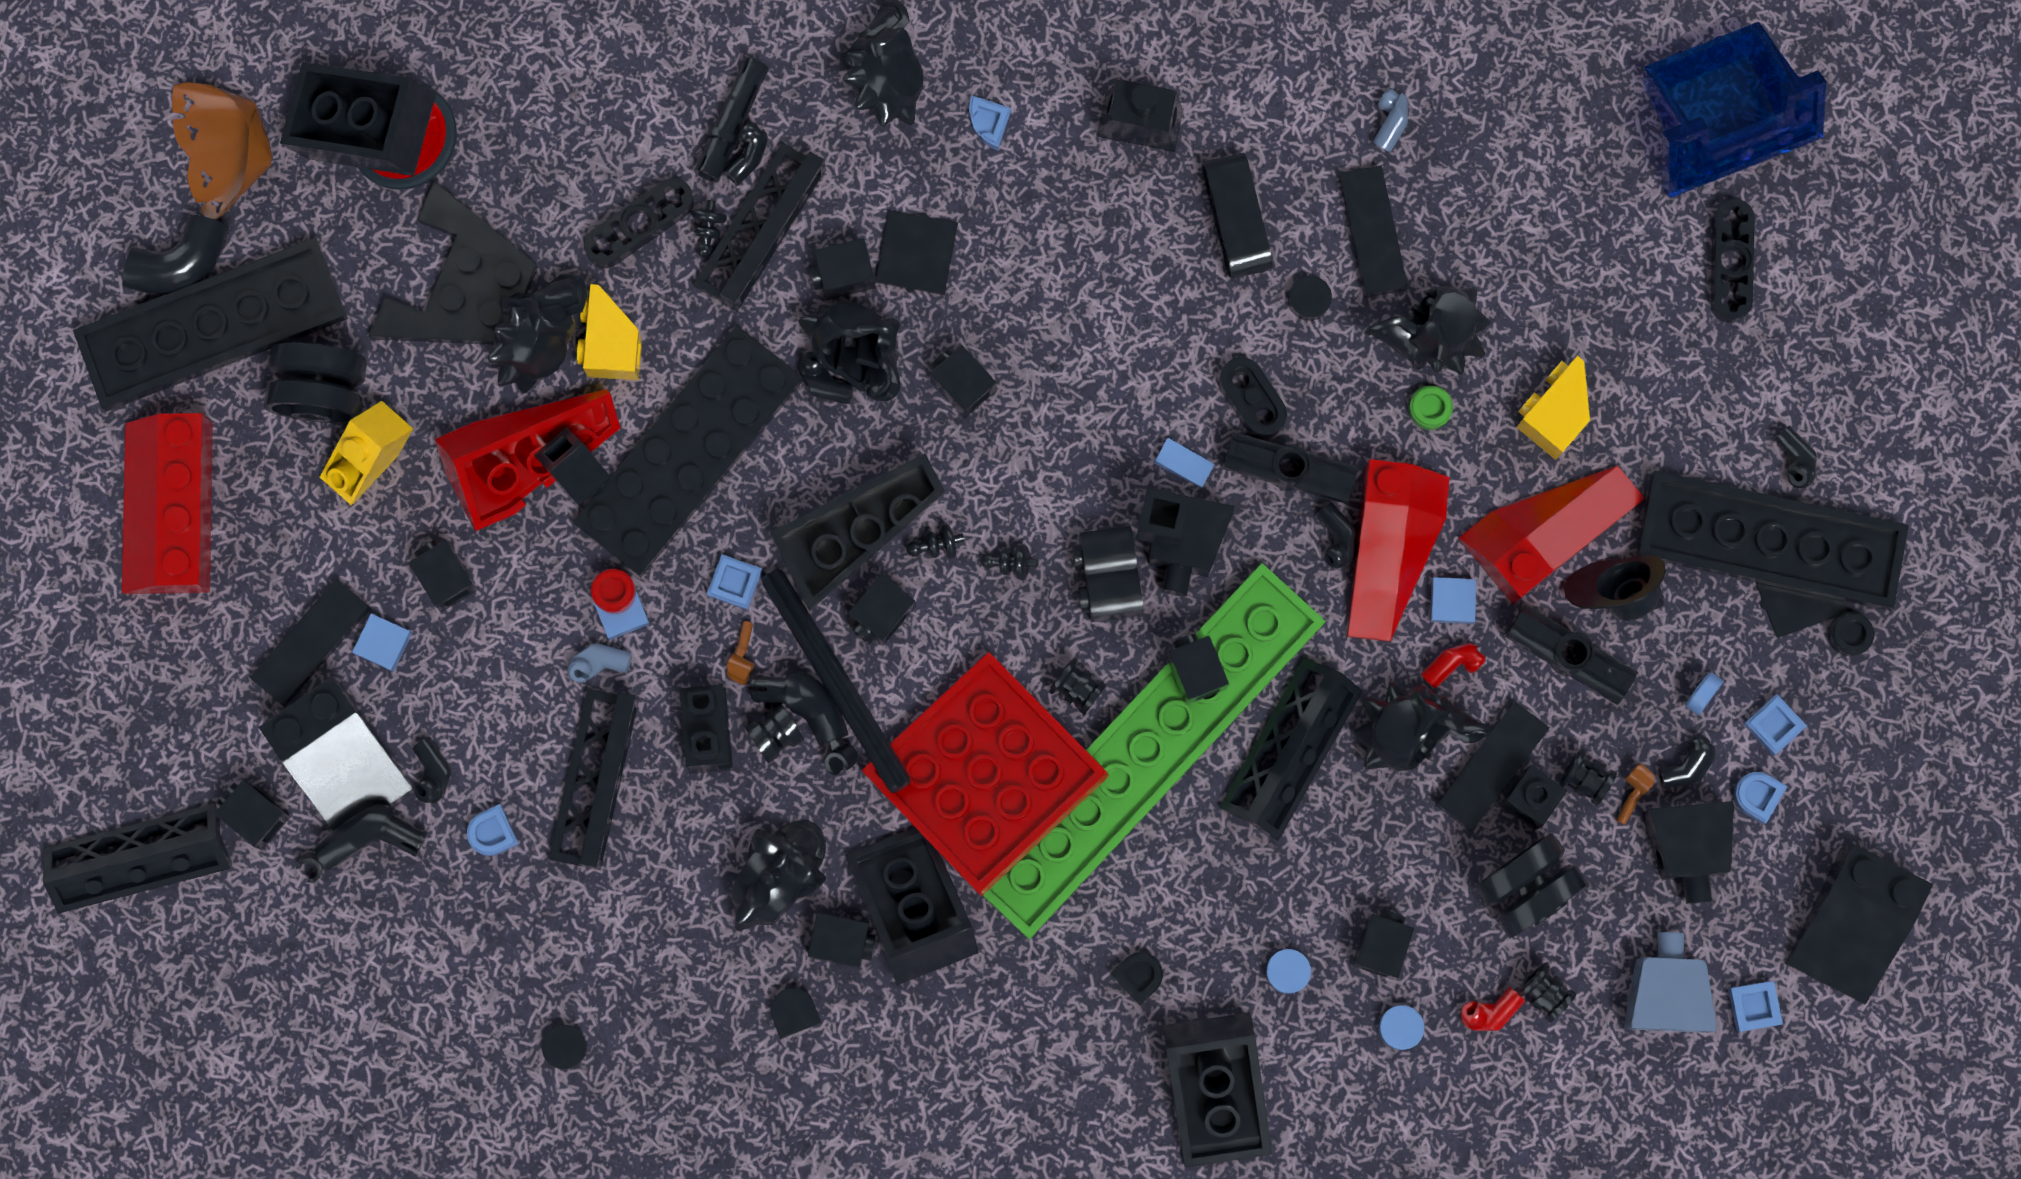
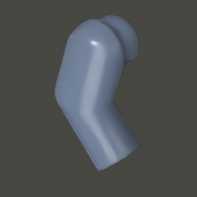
M1387 89L1378 103L1380 109L1385 110L1389 115L1373 140V143L1390 153L1407 126L1409 102L1403 93L1399 95L1393 89Z
M599 643L591 644L570 659L568 675L573 681L583 683L605 668L627 674L633 653Z

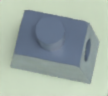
M1658 932L1657 958L1643 957L1636 959L1624 1029L1699 1033L1716 1032V1019L1707 964L1705 960L1684 959V933Z

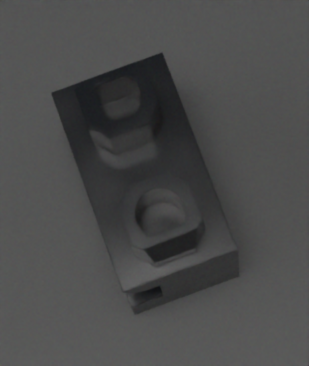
M723 684L679 688L685 763L689 773L697 774L734 770L730 730H727V727H730L726 687H723Z

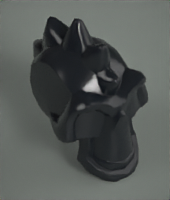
M885 0L873 21L864 31L858 34L859 38L853 43L851 48L842 52L838 57L840 64L848 70L843 77V81L852 86L856 94L855 108L857 110L870 109L873 111L882 127H886L895 118L908 125L914 124L916 102L923 90V69L919 59L914 55L909 34L904 29L910 22L908 11L899 0Z
M569 272L559 275L547 286L533 293L523 294L517 292L511 297H501L499 305L502 315L496 327H494V348L488 355L489 363L499 365L497 380L499 386L516 383L521 393H527L538 381L546 379L559 369L565 360L567 344L575 330V320L572 318V315L583 312L587 300L586 284L581 277Z
M1443 286L1429 289L1419 305L1414 304L1410 310L1413 314L1409 320L1404 316H1394L1368 326L1363 330V333L1367 336L1372 335L1375 339H1379L1410 362H1413V367L1417 370L1424 368L1429 363L1435 373L1448 366L1456 373L1462 375L1465 368V355L1479 358L1485 356L1483 346L1476 334L1487 328L1491 321L1476 308L1477 289L1475 287L1457 289L1452 286Z
M845 302L832 306L820 305L817 314L800 317L798 320L799 324L811 341L813 354L825 369L841 375L859 391L867 392V396L876 401H889L897 396L900 391V376L897 371L899 354L896 352V337L900 329V322L892 317L882 318L868 307Z
M1394 681L1388 684L1386 700L1369 697L1364 699L1363 705L1370 721L1353 731V735L1367 747L1363 765L1365 769L1390 768L1395 771H1413L1420 766L1425 758L1430 761L1433 757L1430 752L1449 734L1464 743H1475L1492 733L1489 723H1482L1470 714L1461 711L1446 696L1440 697L1438 694L1430 692L1426 686L1417 684L1407 691Z
M798 820L787 823L774 834L767 833L762 829H757L754 832L749 845L748 861L730 891L731 901L736 907V930L742 931L759 924H775L798 898H803L815 892L824 884L826 876L818 867H821L826 853V839L823 831L816 824L810 821Z

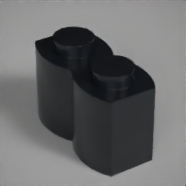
M1131 526L1079 533V544L1072 545L1075 571L1083 570L1085 586L1078 587L1081 613L1089 612L1091 623L1142 616L1144 611Z

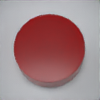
M608 569L601 572L594 579L591 595L595 604L602 611L608 614H620L628 610L634 603L636 587L627 573L618 569Z

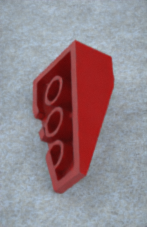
M607 389L476 421L435 438L445 473L475 531L515 515L526 506L522 499L540 484L548 488L555 482L535 458L534 454L564 428L567 427L590 452L620 429L612 396Z
M1369 459L1363 472L1347 637L1391 641L1446 520L1450 477L1414 464Z
M1618 466L1491 511L1458 539L1512 605H1514L1645 498Z

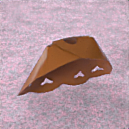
M191 82L177 84L173 87L172 110L173 113L184 114L186 118L173 119V129L178 145L190 157L187 174L188 184L197 203L206 202L200 208L203 215L217 220L272 165L271 159H273L270 142L265 133L259 108H257L253 100L212 85ZM184 94L194 101V104L190 106L188 111H185L187 102L184 99ZM188 125L199 129L195 140L191 139V131L187 129ZM202 171H205L208 176L213 178L206 188L203 187L205 179L201 175ZM212 201L223 202L219 213H216L217 207L211 204Z

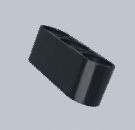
M1243 152L1203 161V177L1229 278L1234 279L1272 270L1270 246L1246 154Z

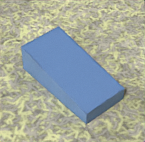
M1167 438L1154 463L1201 489L1215 465Z

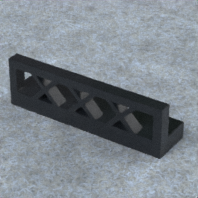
M782 143L695 280L694 287L738 312L825 174V160L811 151L805 156ZM785 157L801 165L789 184H779L776 171ZM773 178L775 187L766 189ZM777 194L779 201L768 219L758 221L754 206L759 198ZM751 213L753 222L744 224ZM755 229L757 236L746 254L735 256L732 241L737 233ZM729 248L731 258L721 260ZM733 265L734 273L722 291L707 283L716 268Z
M1303 658L1219 808L1232 816L1252 824L1263 834L1279 841L1363 691L1342 672ZM1311 674L1323 677L1316 691L1305 696L1303 689ZM1298 712L1300 720L1296 727L1284 733L1282 726L1288 716ZM1277 750L1278 759L1274 766L1262 771L1261 763L1266 754ZM1256 787L1257 796L1249 810L1238 807L1237 805L1244 793Z
M587 689L549 860L601 871L639 705V700L635 695L618 692V695ZM595 701L615 704L611 725L599 732L591 719ZM590 725L596 735L586 741ZM606 735H608V740H607V742H606L605 739L603 738V737H605ZM597 741H600L605 749L602 766L590 775L581 761L583 751ZM579 769H581L586 778L576 784ZM597 777H599L598 784L594 781ZM590 783L595 791L592 810L580 817L572 804L574 792ZM571 811L576 821L567 826ZM587 820H589L588 828L584 823ZM580 825L586 834L581 857L560 853L564 835Z
M216 803L44 847L43 885L57 913L60 914L230 869L229 854L220 836V818L214 814L218 809ZM207 821L208 829L193 833L186 832L192 825ZM163 834L157 842L147 845L143 844L150 836ZM121 846L112 854L100 855L107 847ZM72 856L78 857L70 865L57 868V860Z

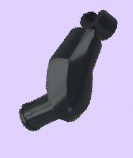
M799 671L793 672L787 678L763 675L754 676L750 686L765 687L767 691H750L753 702L785 704L790 711L807 721L819 746L830 743L832 752L825 758V767L830 774L837 775L843 770V767L849 770L855 765L858 759L856 749L850 744H844L842 741L843 737L849 735L842 713L828 690L817 679Z
M376 804L354 815L335 829L316 846L315 853L303 854L298 860L296 870L307 862L316 865L317 872L312 873L306 880V882L314 883L321 877L324 867L327 870H332L363 848L373 844L374 841L378 843L379 840L394 845L416 857L428 831L393 816V811L390 810L391 806Z

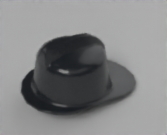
M1649 554L1590 563L1576 570L1567 578L1564 585L1565 598L1572 605L1582 609L1605 608L1615 618L1630 621L1639 619L1652 610L1661 608L1664 605V596L1660 584L1666 573L1665 563L1658 556Z

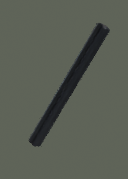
M781 569L768 573L762 579L765 590L891 793H897L905 789L911 781L908 772L785 573Z

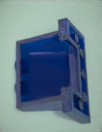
M1760 22L1753 23L1723 36H1717L1708 42L1685 51L1676 52L1672 56L1643 67V84L1664 128V131H1662V187L1669 199L1823 138L1827 81L1819 70L1798 77Z

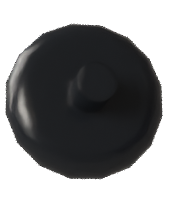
M707 200L706 210L694 209L691 213L694 219L702 221V226L697 225L693 229L694 234L701 237L696 251L702 258H707L712 253L711 239H717L721 235L720 230L714 228L715 223H725L727 221L725 213L714 211L716 204L714 200Z
M944 523L939 528V537H936L934 532L929 531L925 534V541L909 542L906 551L912 557H917L922 552L928 551L931 558H937L940 554V549H943L945 556L952 559L956 556V543L965 542L963 533L953 535L950 525Z
M1025 544L1017 546L1014 555L1010 548H1004L1001 550L1000 556L985 553L980 560L984 568L990 569L997 566L1003 575H1009L1014 568V574L1018 580L1026 579L1030 567H1038L1039 565L1038 559L1030 558L1029 549Z

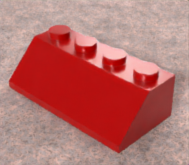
M202 413L156 414L125 423L122 594L210 593L213 423Z

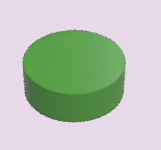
M1426 386L1419 389L1409 403V415L1412 421L1418 427L1425 430H1436L1443 427L1453 412L1451 397L1445 390L1437 386Z

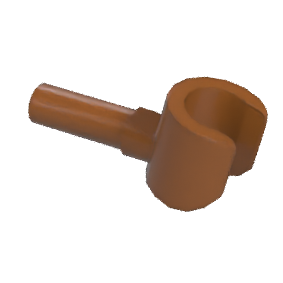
M743 621L737 647L727 663V676L741 685L747 683L755 667V663L744 658L753 628V623Z
M1640 763L1624 779L1634 788L1616 818V821L1626 825L1638 800L1640 801L1641 797L1655 783L1654 774Z

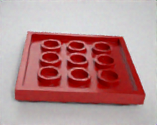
M990 652L983 656L890 743L911 778L910 784L905 789L897 793H891L872 762L861 770L981 897L1109 777L1108 772Z

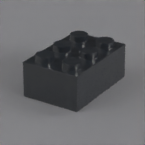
M302 62L280 144L310 160L414 176L436 94L409 77Z

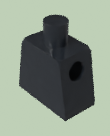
M1116 80L1105 94L1097 137L1175 152L1183 115V108L1178 93L1171 89L1126 80Z
M1191 497L1179 547L1174 548L1149 542V565L1166 569L1162 592L1175 596H1187L1191 574L1204 577L1209 576L1235 506Z
M1733 801L1652 808L1642 812L1661 880L1683 879L1686 904L1712 902L1709 876L1723 875L1731 871Z

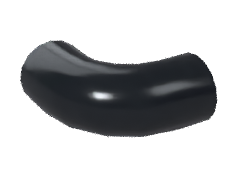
M188 215L183 235L179 243L171 250L154 252L132 247L124 265L123 288L143 293L169 294L200 282L214 269L224 249L230 226L212 218Z

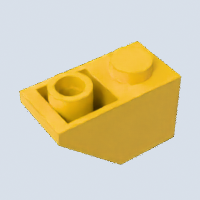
M590 284L589 297H587L583 312H580L581 323H587L586 339L578 340L577 364L583 365L587 377L639 381L642 337L639 330L599 285Z
M1578 355L1569 366L1561 361L1546 379L1552 385L1546 393L1540 397L1534 392L1518 411L1524 418L1516 428L1555 460L1590 421L1585 363Z
M383 401L377 403L349 421L320 478L350 505L354 504L399 456L413 428Z

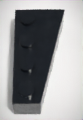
M926 453L770 532V536L809 612L945 493Z

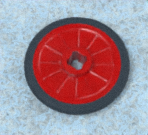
M422 85L435 93L436 97L414 176L358 167L361 173L373 183L396 190L415 188L436 177L449 162L456 145V120L447 101L432 88Z

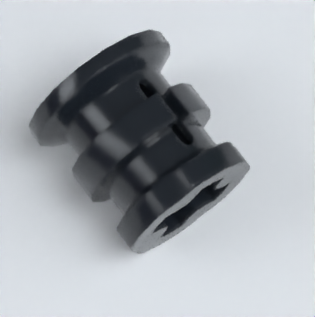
M1074 657L1054 681L1049 693L1054 694L1059 691L1065 696L1063 700L1069 705L1072 702L1079 706V712L1085 715L1107 684L1103 681L1096 682L1091 678L1093 673L1085 669L1083 672L1077 668L1078 660Z
M1581 749L1565 769L1559 785L1564 787L1571 784L1575 787L1574 792L1580 796L1587 794L1591 797V802L1597 806L1610 790L1617 777V773L1612 769L1608 772L1602 769L1603 764L1596 759L1592 762L1586 759V751Z
M1546 962L1525 979L1517 993L1520 997L1527 995L1531 999L1530 1005L1535 1010L1541 1008L1545 1012L1544 1018L1548 1022H1552L1573 1002L1576 993L1572 989L1566 991L1562 987L1564 982L1558 976L1552 977L1548 973L1550 965Z

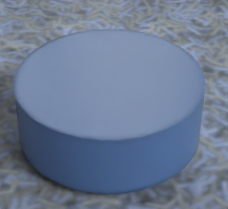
M1713 672L1711 674L1708 673L1686 702V707L1699 716L1720 689L1724 680Z
M1285 949L1275 953L1269 959L1266 966L1268 983L1273 989L1283 994H1292L1302 990L1309 982L1311 976V967L1307 958L1302 953L1292 949Z
M1405 1005L1395 1006L1388 1009L1382 1015L1379 1021V1034L1383 1042L1393 1049H1410L1416 1046L1422 1039L1424 1022L1421 1015L1415 1009Z

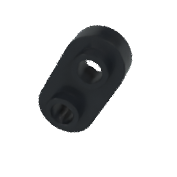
M1245 357L1234 358L1227 362L1221 371L1219 386L1246 429L1252 435L1260 438H1269L1279 433L1287 418L1286 406L1259 365ZM1237 375L1245 376L1248 380V386L1237 388L1233 384V378ZM1266 410L1271 414L1272 421L1267 424L1260 423L1257 420L1256 413Z

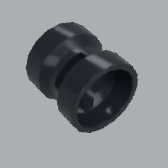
M782 704L771 710L770 716L764 721H754L745 727L768 764L778 758L780 751L785 747H795L805 740ZM774 732L776 736L772 738L770 734Z

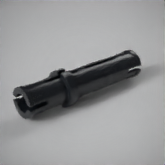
M747 57L743 59L739 73L730 89L719 118L714 127H710L706 134L708 141L701 158L694 168V173L699 177L718 183L732 151L737 150L740 144L738 133L741 131L757 97L760 86L769 71V68L762 62L753 58L748 59Z

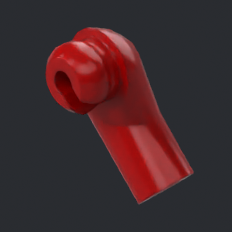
M1465 643L1444 650L1421 675L1432 687L1437 688L1461 664L1467 672L1475 673L1486 662V657L1477 650V645Z
M1508 987L1495 1003L1469 1001L1461 1008L1462 1023L1473 1031H1499L1525 1003V1000L1515 990Z

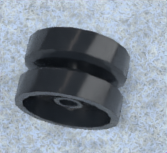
M275 344L271 347L268 369L280 379L266 386L263 407L268 412L291 419L348 424L351 419L361 414L363 398L351 388L365 382L367 359L353 351L320 344Z
M1553 832L1523 850L1473 888L1485 906H1495L1511 895L1514 897L1515 901L1504 908L1496 920L1509 939L1520 934L1533 924L1537 926L1568 904L1567 900L1589 883L1576 864L1565 865L1553 874H1548L1546 870L1557 863L1565 852L1564 847Z

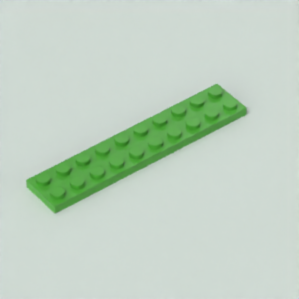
M1262 563L1197 632L1199 639L1210 635L1229 681L1227 689L1186 705L1168 663L1086 750L1108 772L1109 777L988 890L983 897L1030 940L1326 621Z

